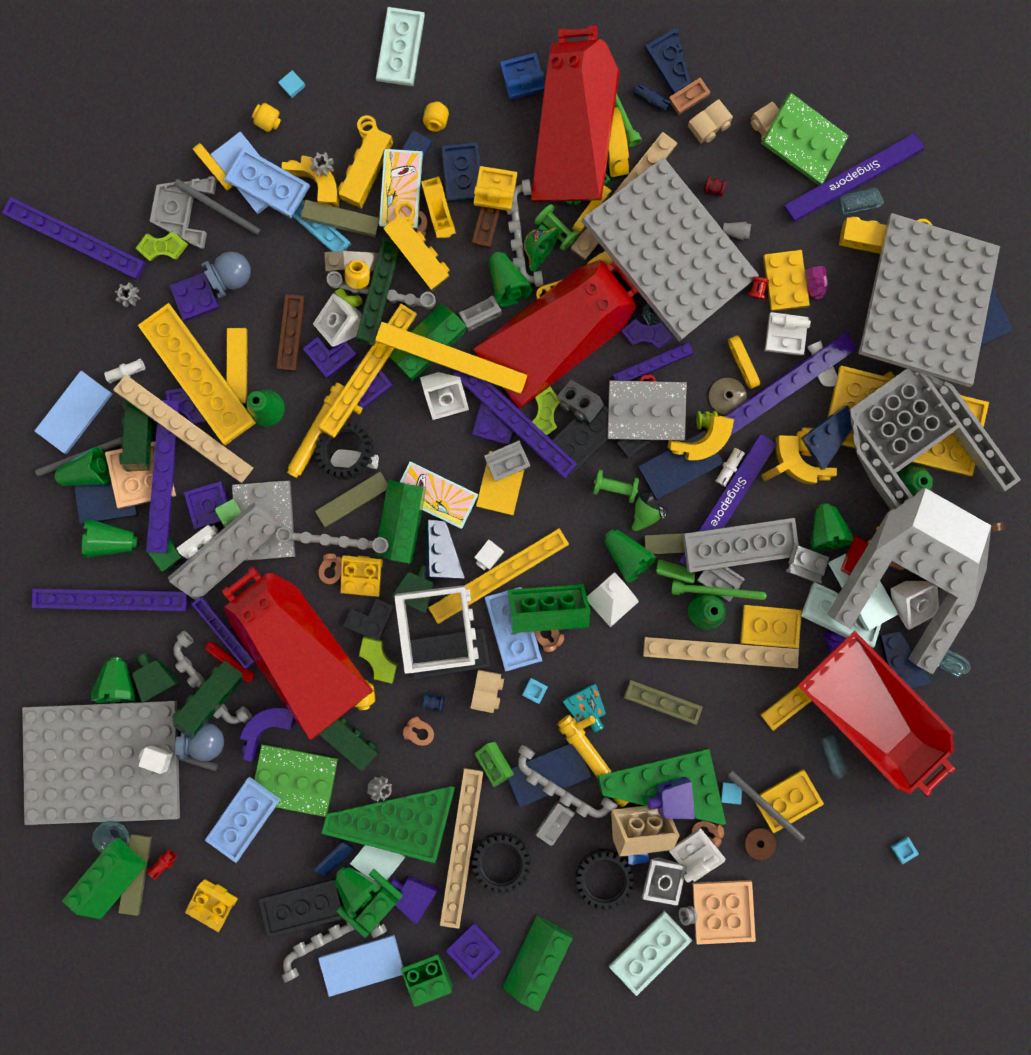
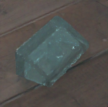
M878 188L849 193L840 197L844 214L880 207L884 203Z
M832 735L821 739L833 776L838 779L842 778L847 773V769L835 736Z

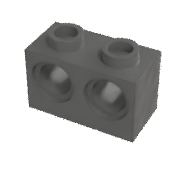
M570 380L557 396L561 403L560 407L566 412H573L581 421L585 419L591 423L604 407L602 400L597 394L573 380Z

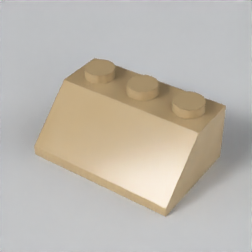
M648 806L613 809L611 812L613 842L619 857L674 849L680 835L673 819L663 818L658 813V809L649 810Z

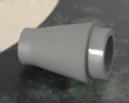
M747 221L724 223L723 231L726 235L743 241L744 239H749L751 224H748Z

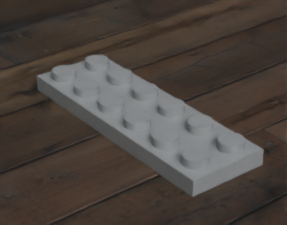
M252 503L168 577L169 582L194 600L203 597L282 527L281 523L258 504Z
M795 518L682 534L687 572L790 558L794 545L799 546Z

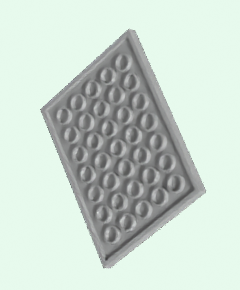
M664 157L581 220L678 341H681L752 282L753 277L759 276Z
M891 213L888 217L859 354L971 387L974 383L1000 246Z
M177 701L23 707L24 825L179 819V759H177L178 755H175L178 730L173 727L172 720L173 714L177 711ZM153 745L173 752L167 772L159 774L139 767V755L142 749Z

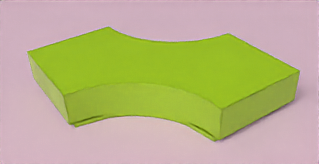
M170 232L163 238H155L150 234H146L135 249L149 261H153L160 255H168L173 259H178L188 244L175 232Z
M551 386L535 397L538 404V414L532 421L546 435L557 429L554 422V411L560 404Z
M364 636L359 656L371 664L375 680L393 683L397 663L391 661L385 655L383 641Z

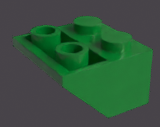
M438 954L401 968L414 1007L452 993L453 985L446 966Z

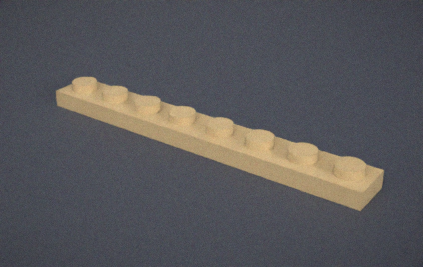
M662 132L614 194L663 157L666 159L677 146V142ZM586 228L571 246L570 250L586 261L599 242Z
M126 374L113 389L118 395L241 484L253 470L252 466Z
M644 637L643 656L798 668L799 649Z
M464 768L440 926L458 929L460 927L483 771Z

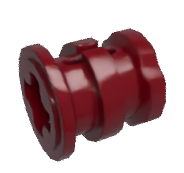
M709 175L704 187V194L711 192L712 195L716 193L719 197H722L727 180L719 181V178L713 179Z

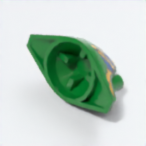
M540 225L538 229H534L527 234L524 240V251L528 256L529 269L534 272L548 257L559 236L560 228L548 229L544 225Z

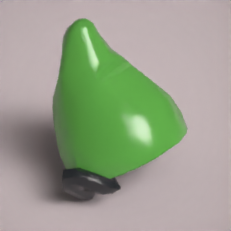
M643 492L638 497L635 504L633 531L644 529L653 525L661 518L665 519L667 517L668 508H664L652 497L653 493Z

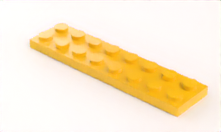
M169 303L138 325L224 445H227L256 424L255 420L250 416L242 402Z

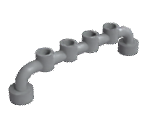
M530 179L522 180V184L515 187L512 209L507 211L508 215H512V221H509L508 224L509 231L514 233L515 238L511 240L512 251H516L517 258H513V264L529 283L540 287L544 286L542 271L534 272V276H529L526 272L517 195L524 192V196L532 194Z
M333 271L327 275V282L332 288L350 290L353 295L361 293L368 295L370 287L353 289L343 281L340 273ZM389 290L387 300L390 303L404 302L410 308L417 305L430 309L436 303L435 296L431 292H425L420 298H416L413 294L403 295L398 294L395 290Z
M281 527L276 531V538L282 543L295 540L305 544L314 542L324 546L333 544L343 548H348L349 546L358 547L362 550L370 548L378 553L386 552L389 547L388 541L382 537L369 541L365 538L358 540L350 539L346 536L339 538L331 537L327 534L293 533L286 527Z
M182 631L177 635L178 641L173 648L174 656L178 660L175 666L181 673L185 671L190 677L187 679V682L192 688L199 687L204 680L202 675L195 671L191 661L181 652L182 646L187 648L193 643V639L186 631ZM223 704L213 715L216 718L222 717L230 724L247 723L252 719V714L244 706L236 711L237 716H231Z
M521 745L518 750L520 753L518 766L528 776L526 780L532 785L536 786L537 783L543 785L545 793L553 796L554 793L561 797L559 801L568 807L570 804H573L577 807L576 812L583 817L589 814L592 817L601 818L606 816L610 810L612 811L617 808L618 805L614 801L604 797L601 802L603 808L596 810L535 770L530 769L526 765L527 758L531 760L535 752Z
M346 921L347 924L342 927L337 924L329 928V933L322 936V933L311 937L312 942L307 945L303 941L293 946L294 951L286 956L283 963L285 973L281 976L284 983L299 976L297 969L291 968L293 960L355 929ZM384 923L378 924L372 930L371 935L373 938L387 931Z

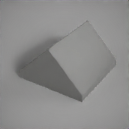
M661 857L651 859L642 899L678 905L687 866Z

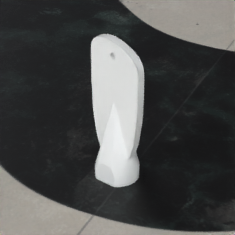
M821 341L807 346L812 355L823 348ZM833 366L818 375V379L823 386H835L837 374Z
M337 450L331 458V463L335 467L349 468L357 462L361 452ZM374 455V457H371L372 463L367 466L377 469L379 457Z

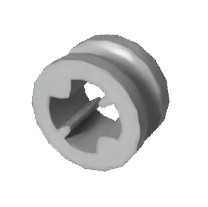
M694 907L680 908L679 919L683 925L695 924L697 922V912Z

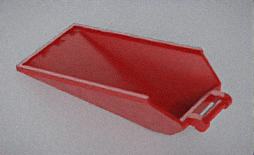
M596 25L570 30L560 28L558 30V43H552L533 179L532 202L602 200L620 71L606 42L597 39L598 31ZM588 36V40L567 42L568 38Z
M597 260L577 268L473 350L479 358L527 375L521 394L503 388L515 405L521 409L624 329L636 308V304L631 297L638 293V290L614 261L606 266L602 260ZM614 269L618 271L631 288L629 292H626L611 271Z
M252 566L247 574L229 588L226 587L222 590L223 594L230 601V603L224 606L225 613L240 642L310 740H313L371 694L373 690L298 587L274 573H267L262 577ZM253 578L256 580L253 585L240 595L234 596V593Z
M853 631L797 685L896 789L911 794L918 787L926 797H929L932 794L931 791L949 773L952 774L956 770L947 760L954 752V732L856 631ZM942 764L943 768L924 785L922 782Z

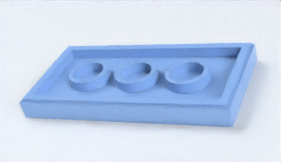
M239 132L215 150L211 156L227 175L243 147L257 155L259 154L244 135ZM238 189L257 214L268 207L265 203Z
M244 147L224 178L227 183L289 218H292L310 187L308 183Z
M80 371L36 428L35 432L64 454H67L113 394L83 371Z
M508 591L485 597L505 671L541 662L542 658L535 633H512Z
M248 777L205 841L237 863L281 799L254 779Z
M394 934L319 956L318 958L329 997L402 975L401 968H403V963Z

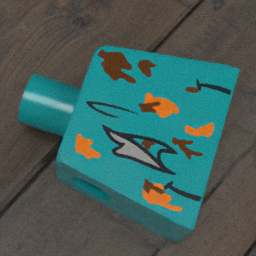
M595 683L562 700L578 722L589 716L595 718V723L590 725L594 733L604 728L599 717L606 713Z

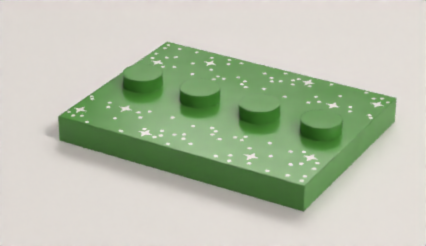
M790 93L786 96L761 144L817 185H821L844 146L848 135L794 94Z
M262 744L255 781L281 799L276 808L326 817L339 758Z

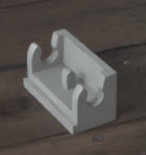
M492 295L488 299L459 312V315L469 332L501 316L502 312Z
M557 800L535 832L536 836L550 846L554 845L557 838L575 815V812Z

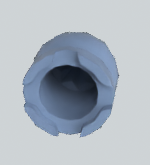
M224 252L216 258L214 264H210L208 260L201 263L203 268L207 267L208 269L204 272L213 289L219 290V293H217L219 298L226 296V289L235 290L247 284L251 275V267L248 260L238 252Z
M206 723L192 740L181 733V737H176L175 755H178L177 759L186 760L188 755H190L194 760L204 762L218 757L224 747L223 733L216 725Z

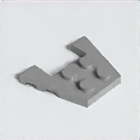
M211 176L207 179H192V181L184 183L202 194L214 195L217 178ZM175 182L157 185L150 222L169 233L175 232L182 240L204 250L207 233L205 231L188 229L194 197L174 186Z

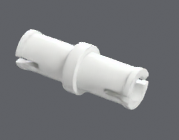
M141 359L128 364L123 363L116 369L106 371L104 373L105 378L109 383L122 379L125 374L130 377L132 374L144 371L145 365Z
M734 448L727 462H724L722 465L723 469L715 482L726 487L733 473H736L738 470L737 466L745 453Z

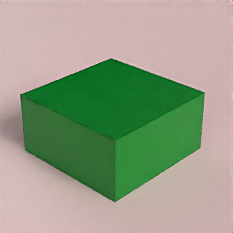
M171 539L168 541L167 554L148 553L162 572H167L184 559Z

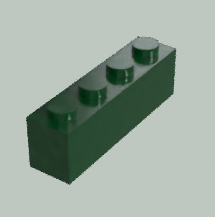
M124 400L123 410L125 418H122L124 434L120 438V443L123 447L122 453L119 454L120 465L126 471H150L153 419L127 400Z
M226 661L213 669L211 677L208 680L204 679L199 685V690L195 694L192 693L187 698L186 705L182 709L179 708L172 716L173 727L191 740L243 681V674Z
M342 716L319 735L360 771H363L379 753L377 750L378 746L370 739L368 741L362 737L363 733L358 728H352L348 725L349 721Z

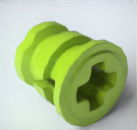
M697 411V429L701 430L702 427L709 429L711 415L718 416V413L716 411H713V413L707 411L701 414L700 411Z

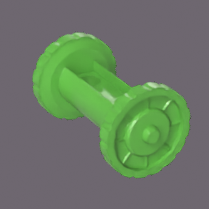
M551 204L537 216L534 223L537 226L543 223L548 229L560 228L561 231L558 239L562 242L560 249L565 251L576 241L580 232L578 230L571 232L553 214L555 207ZM563 232L567 234L566 238L562 236Z
M599 470L597 478L594 480L593 494L597 495L599 489L628 495L629 503H633L638 493L639 479L635 478L632 484L603 478V470Z

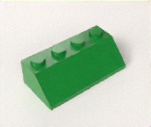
M441 303L411 333L451 347L467 332V326L453 311ZM396 348L389 356L412 382L434 363Z
M388 480L378 537L386 539L389 547L384 553L375 551V555L409 564L413 562L426 492L425 486Z
M584 584L508 590L509 617L512 633L589 627L590 607ZM552 592L559 594L561 596L560 599L557 595H555Z
M118 838L107 846L62 902L76 915L101 919L147 866V863Z
M536 915L507 976L503 989L521 1004L538 1012L572 941V933Z

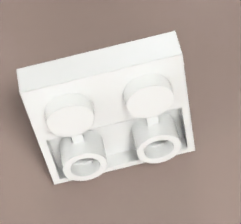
M770 312L765 351L803 356L807 328L810 327L811 321L808 320V317Z
M207 525L176 549L183 557L190 559L214 538L219 530L215 525L211 527Z
M701 828L677 843L674 849L669 851L679 864L687 866V874L684 875L686 882L691 880L697 881L725 862V857Z

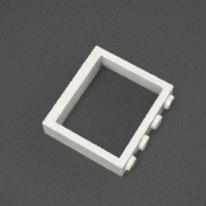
M466 585L395 595L405 674L475 665V659H479L477 647H473L476 633L475 628H471L470 621L474 620L473 610L468 608V601H471L470 589L466 590ZM460 593L468 657L413 663L405 600Z

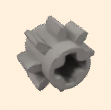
M317 152V156L310 159L314 164L310 168L312 171H316L317 177H320V175L328 177V173L334 171L331 166L334 161L332 158L328 159L326 152L324 155Z
M128 283L127 286L120 284L118 291H115L119 296L116 301L119 303L123 302V306L126 308L128 304L136 306L135 302L140 300V297L136 294L139 292V289L133 288L131 283Z
M383 776L380 778L374 777L368 784L367 793L372 795L371 799L377 802L379 799L384 801L391 794L392 784L388 783V779Z

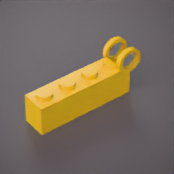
M368 115L362 116L357 122L360 136L363 138V144L360 149L356 150L354 163L349 165L346 172L347 177L344 182L340 183L338 188L342 201L362 209L384 163V149H391L393 145L392 136L378 130L375 119ZM366 126H372V129L369 131L363 130Z
M401 201L395 209L397 217L386 225L384 230L430 289L433 290L450 277L447 273L450 270L444 262H438L435 258L438 256L431 246L428 248L424 244L426 239L421 232L418 231L416 233L412 228L414 225L412 220L416 215L412 203ZM404 206H409L412 209L411 215L408 217L400 216V209Z
M847 217L842 225L839 246L881 254L887 225L879 224L877 221H863L858 217ZM927 219L917 220L919 222L932 225L931 222Z

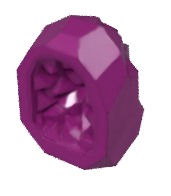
M824 266L808 268L805 270L808 295L812 299L820 300L826 294L827 289L826 269Z

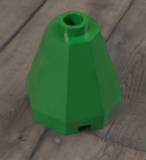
M906 465L896 472L913 497L923 488L932 491L933 478L924 467Z
M829 503L819 505V508L814 512L810 542L811 549L822 552L826 551L825 548L837 550L849 546L853 542V536L836 507L830 506Z
M117 657L109 658V661L104 662L93 687L91 701L106 704L120 702L121 700L122 703L134 702L135 691L126 662L121 661V658Z
M343 867L336 873L335 884L345 910L351 918H357L360 914L359 911L365 909L383 887L375 880L351 867L346 869Z

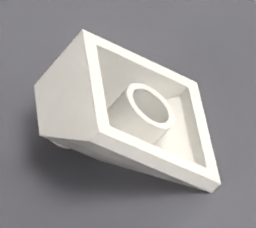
M332 294L313 325L328 343L334 347L356 337L362 314L342 298Z
M440 372L420 377L432 420L469 410L460 377Z
M615 572L587 596L588 603L610 627L639 602Z
M905 581L891 588L892 603L905 627L909 630L933 618L939 609L938 586L929 581Z

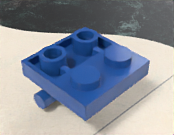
M536 53L500 62L510 100L545 90L544 72L541 71Z

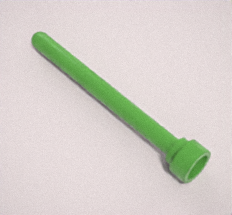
M616 94L615 107H618L627 133L628 147L636 146L642 141L639 132L633 130Z
M675 579L672 584V595L689 592L761 600L767 597L765 592L686 585L682 580Z

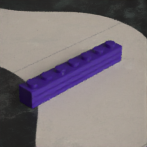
M687 342L614 374L612 378L614 381H633L691 356L694 352L690 343Z
M204 597L198 598L191 604L244 669H248L255 663L237 636Z

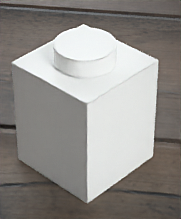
M488 540L474 557L478 560L476 564L483 570L486 568L491 570L504 551Z
M153 745L145 747L139 755V767L159 774L167 772L173 752Z

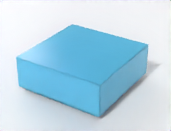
M293 70L278 82L291 98L306 87L305 83Z
M530 678L522 696L540 704L548 686Z
M722 782L721 802L741 804L742 789L735 783Z
M907 836L890 846L901 864L919 855Z

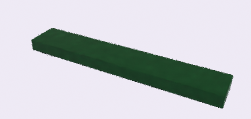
M386 238L382 240L355 341L373 346L375 344L400 251L393 240Z

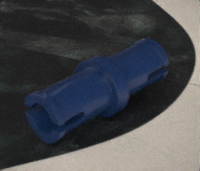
M638 83L633 94L646 100L647 104L654 105L663 112H667L671 105V101L660 96L658 91H652L641 83Z

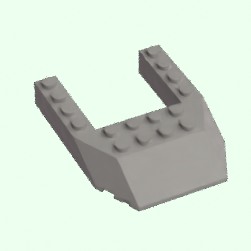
M905 369L849 409L856 453L873 486L890 510L896 509L908 498L913 497L896 472L952 432L996 493L1008 490L1021 480L954 386L934 376Z
M923 488L914 497L908 498L902 505L886 514L827 615L851 629L891 561L948 592L908 658L915 665L933 674L975 606L987 569L991 525L932 491Z

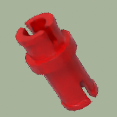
M167 850L165 854H161L158 857L159 860L147 870L151 878L157 879L166 868H170L173 865V861L177 859V855L173 851Z

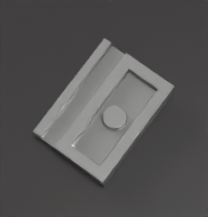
M520 441L484 456L495 482L531 467Z
M794 545L788 563L790 564L789 569L786 572L821 584L822 575L824 576L829 557Z
M728 567L703 570L697 582L707 587L739 589L745 579ZM718 595L727 602H730L733 598L730 596Z

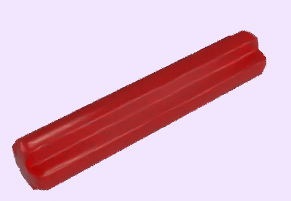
M209 642L205 647V650L221 663L226 661L240 671L245 682L250 683L255 677L254 673L244 669L241 663L214 642Z

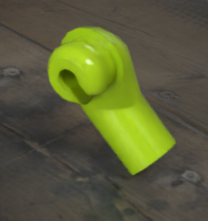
M341 288L335 291L337 296L354 308L362 304V298L359 295L348 296Z

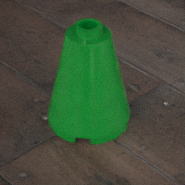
M495 252L489 259V267L496 302L501 307H509L518 304L517 300L522 297L526 299L532 292V287L528 280L505 253Z
M263 389L250 393L247 398V411L255 420L256 425L270 427L281 421L285 405L278 393Z
M100 447L90 448L56 469L54 475L56 482L61 486L104 485L109 483L111 477L105 451Z
M91 519L85 520L84 528L87 531L85 530L82 537L83 557L88 558L132 552L133 548H137L138 537L134 536V532Z
M611 530L605 535L606 540L604 543L628 583L637 579L636 575L641 572L644 573L655 562L656 556L620 530Z
M697 594L689 603L688 617L697 628L713 630L723 623L726 617V606L718 595Z

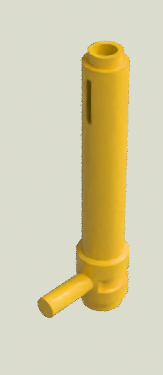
M336 382L335 386L331 387L330 395L324 399L323 407L288 466L289 470L287 473L296 478L298 475L301 476L317 448V441L321 440L319 438L320 434H325V432L318 429V426L345 386ZM357 405L353 411L360 414L363 408Z
M570 715L565 716L558 722L559 730L567 736L566 740L575 747L595 776L612 772L587 739L583 730L595 723V718L589 716L577 722L574 717L572 718ZM613 798L616 804L621 807L629 803L628 801Z

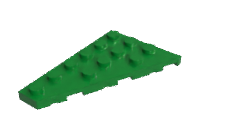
M703 749L597 775L601 795L647 806V798L656 797L657 785L680 777H687L692 781L695 818L721 825L726 824L710 749Z
M451 786L327 814L321 834L436 863L455 787Z

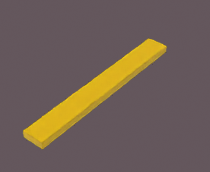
M400 304L387 324L407 331L416 318L417 313ZM375 341L374 346L371 347L319 424L318 429L335 439L395 349L394 347Z
M381 322L375 339L377 342L521 394L527 375L384 322Z
M555 530L466 584V590L470 589L471 601H468V606L568 546L569 543L561 530ZM460 593L450 594L428 607L438 624L462 610Z

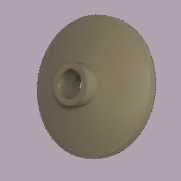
M733 378L717 380L709 391L711 407L722 415L727 414L747 399L744 386ZM726 392H730L732 398H727Z

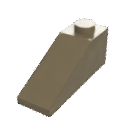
M354 251L324 252L326 272L329 274L336 271L341 276H345L346 265L351 261L359 260L366 263L370 274H373L379 253Z

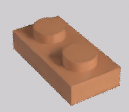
M700 77L670 96L668 100L671 101V105L677 114L680 115L710 96L711 92Z

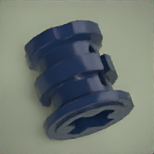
M425 693L423 710L430 709L433 712L439 710V713L442 714L445 705V695L438 697L437 694L431 696L429 693Z

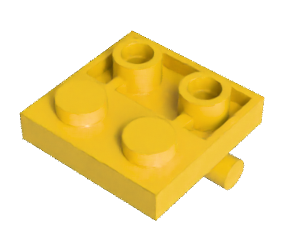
M480 166L477 186H475L474 205L511 211L517 172Z
M343 556L341 564V593L379 597L383 560L370 558V556Z
M204 879L196 888L185 913L219 932L238 898L228 893L227 889L219 884L214 885Z

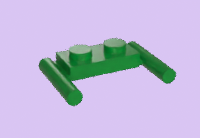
M375 869L368 875L383 888L359 916L351 918L342 906L336 911L364 938L372 932L403 896L400 891Z

